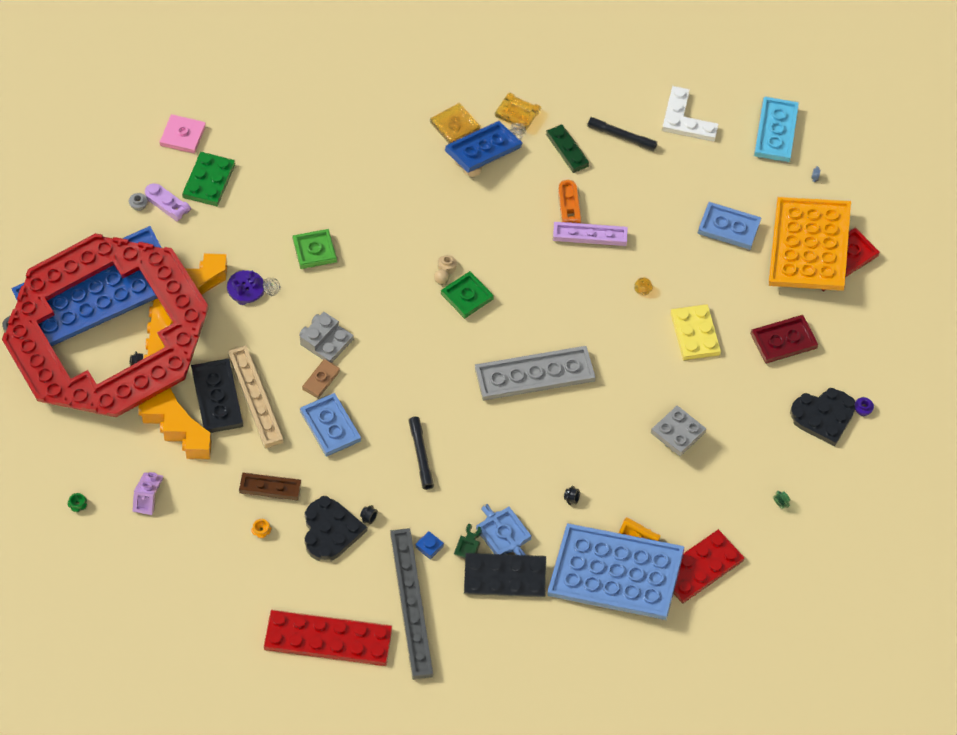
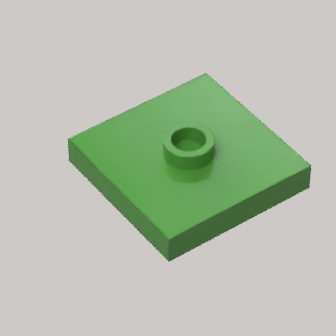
M329 229L292 236L300 269L337 262Z

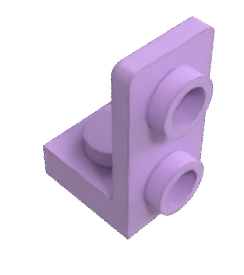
M145 472L134 490L132 512L153 514L155 494L163 481L162 475H157L154 472Z

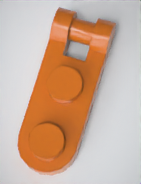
M563 180L560 182L558 189L561 222L581 224L577 186L571 180ZM574 213V216H567V214Z

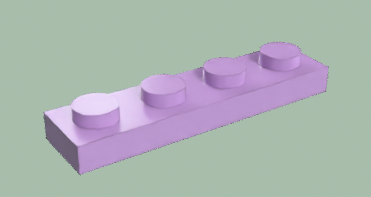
M554 222L553 241L627 246L628 227Z

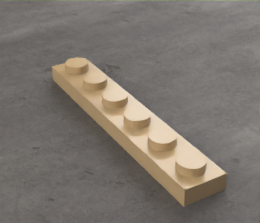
M247 346L228 351L264 448L282 444L283 437Z

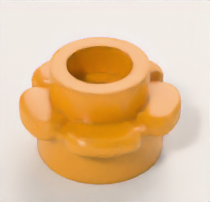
M258 519L254 522L251 531L258 538H265L266 535L271 533V527L265 519Z

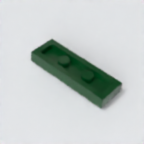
M562 124L546 131L547 137L572 173L589 167V161Z

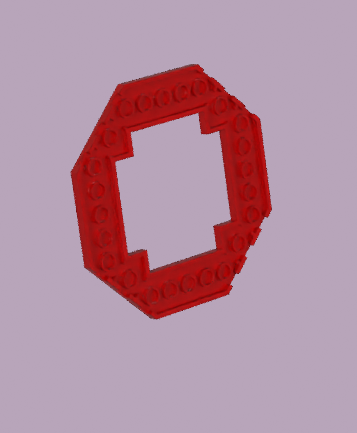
M95 233L27 270L24 285L21 286L17 304L15 309L12 310L8 321L9 325L6 333L3 334L2 341L38 402L116 418L185 380L209 307L172 248L155 247L153 244L143 242L134 243L129 242L128 239L117 237L108 238L103 237L102 234ZM113 265L122 278L140 270L173 323L157 332L165 348L99 384H96L88 370L70 379L38 325L55 315L47 300Z

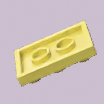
M708 304L671 309L670 314L683 360L720 355L721 350Z

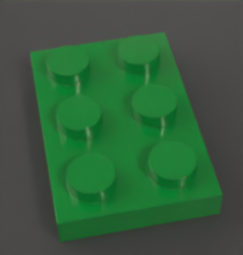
M200 152L182 197L218 207L234 169L235 160Z

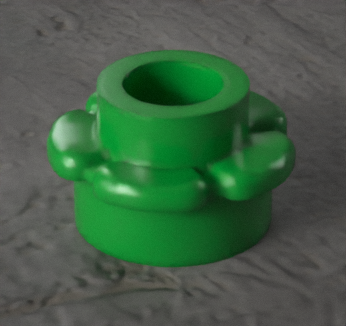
M74 493L68 500V507L73 512L84 510L87 507V498L81 493Z

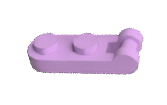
M149 184L145 188L147 200L177 222L184 213L187 214L191 210L188 203L182 202L159 184Z

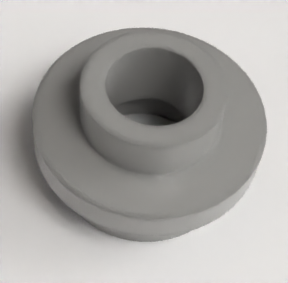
M135 193L130 196L129 205L136 211L143 210L147 205V197L142 193Z

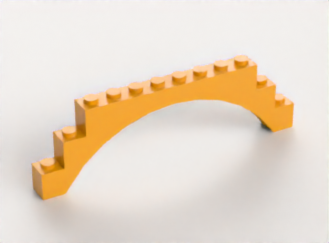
M204 253L199 269L185 268L201 295L226 281V254ZM158 299L151 301L153 306L149 307L151 322H148L147 333L150 334V337L146 338L148 355L145 354L144 358L165 348L157 332L173 324ZM171 388L139 405L138 415L142 416L143 423L160 424V433L164 434L165 441H182V451H186L187 459H210L211 433L186 413L177 402Z

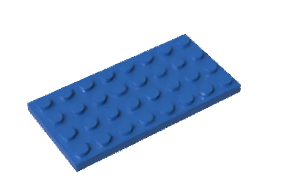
M151 226L123 238L128 239L129 242H143L162 248ZM113 265L47 300L55 315L38 325L52 347L153 301L157 297L140 270L122 278ZM24 283L11 288L16 300Z

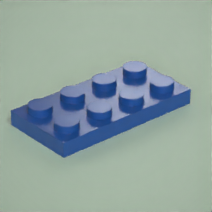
M497 121L446 145L445 152L469 173L521 148L522 142L500 121Z

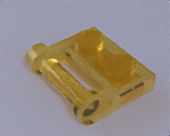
M509 92L496 110L495 117L527 131L535 117L540 113L541 106L528 103Z

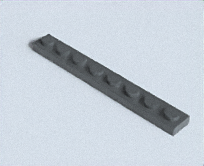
M410 528L390 530L412 680L433 677L411 531Z

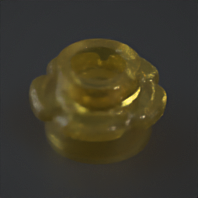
M642 277L635 282L634 289L638 294L647 295L652 291L653 286L648 278Z

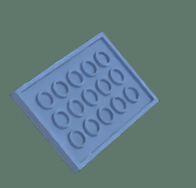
M567 523L547 594L550 597L667 620L684 554V546Z

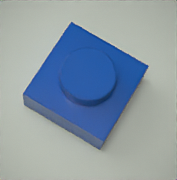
M430 531L415 544V548L429 559L434 557L444 547V543Z

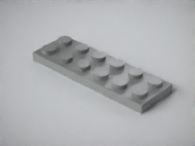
M587 346L475 364V372L483 401L595 382L596 378Z

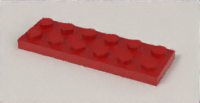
M271 610L264 650L386 666L392 626Z

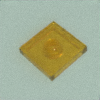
M460 103L430 118V123L449 144L480 130V125Z

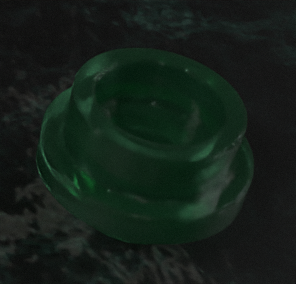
M779 490L776 491V495L773 496L776 504L781 509L788 508L791 501L789 496L784 491L782 493Z

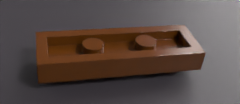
M242 472L239 493L298 501L301 480Z

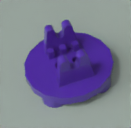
M243 270L236 272L230 277L227 282V291L229 296L237 301L238 304L245 305L262 297L265 285L258 273L253 270Z

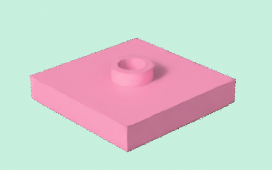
M171 114L161 137L160 146L195 154L206 123Z

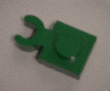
M467 525V536H460L454 552L455 556L465 559V553H477L480 542L476 541V538L482 534L481 527H478L477 532L471 533L472 525Z

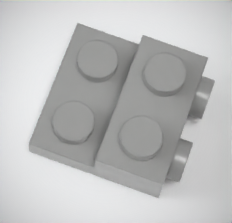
M325 312L321 315L316 314L312 319V324L308 328L304 327L299 334L301 346L330 363L354 340L353 334L340 327L339 321Z

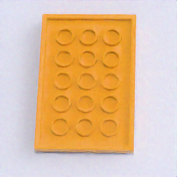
M777 197L769 286L844 291L851 201Z

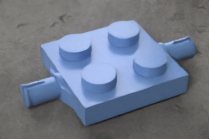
M488 504L483 506L481 510L487 518L476 525V530L478 527L482 528L481 537L493 553L508 554L514 552L516 555H526L520 547L530 541L532 536L511 508L507 507L502 511L493 512Z

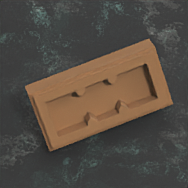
M324 359L304 383L302 390L319 399L338 375L340 368Z

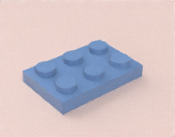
M708 202L698 234L751 250L761 217Z
M335 393L300 408V413L326 457L361 442L358 431Z

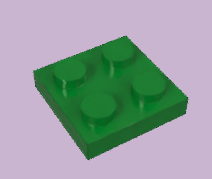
M471 271L441 290V295L464 319L494 300V295Z

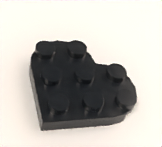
M828 388L819 397L803 393L801 397H798L793 402L790 414L794 420V425L799 429L835 447L853 417L855 400L845 392L835 388Z
M322 496L313 501L305 511L306 526L309 529L305 536L306 551L317 561H320V559H330V561H333L367 532V526L339 502L330 499L328 496Z

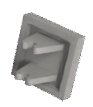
M676 406L651 429V434L664 443L666 447H669L672 452L681 456L706 433L707 428L679 406Z

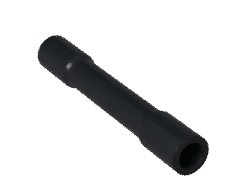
M590 117L587 127L600 132H606L653 152L656 149L658 142L612 126L594 117Z
M411 417L408 421L415 445L421 484L423 489L428 490L433 488L434 484L423 441L422 426L419 417Z

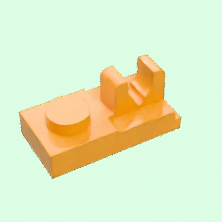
M628 517L624 519L619 534L659 541L661 535L652 532Z

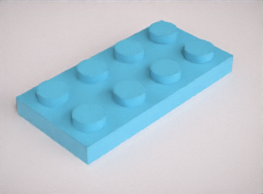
M770 97L763 98L754 153L755 157L790 162L799 102Z

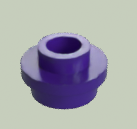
M866 397L858 398L854 404L856 412L861 416L869 415L874 409L873 402Z

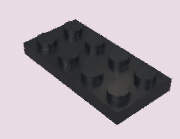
M229 358L191 365L203 428L210 433L243 427Z
M465 553L464 594L545 597L546 556Z

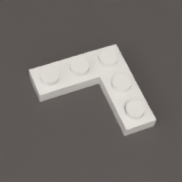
M672 86L662 131L714 142L718 123L684 117L690 89Z

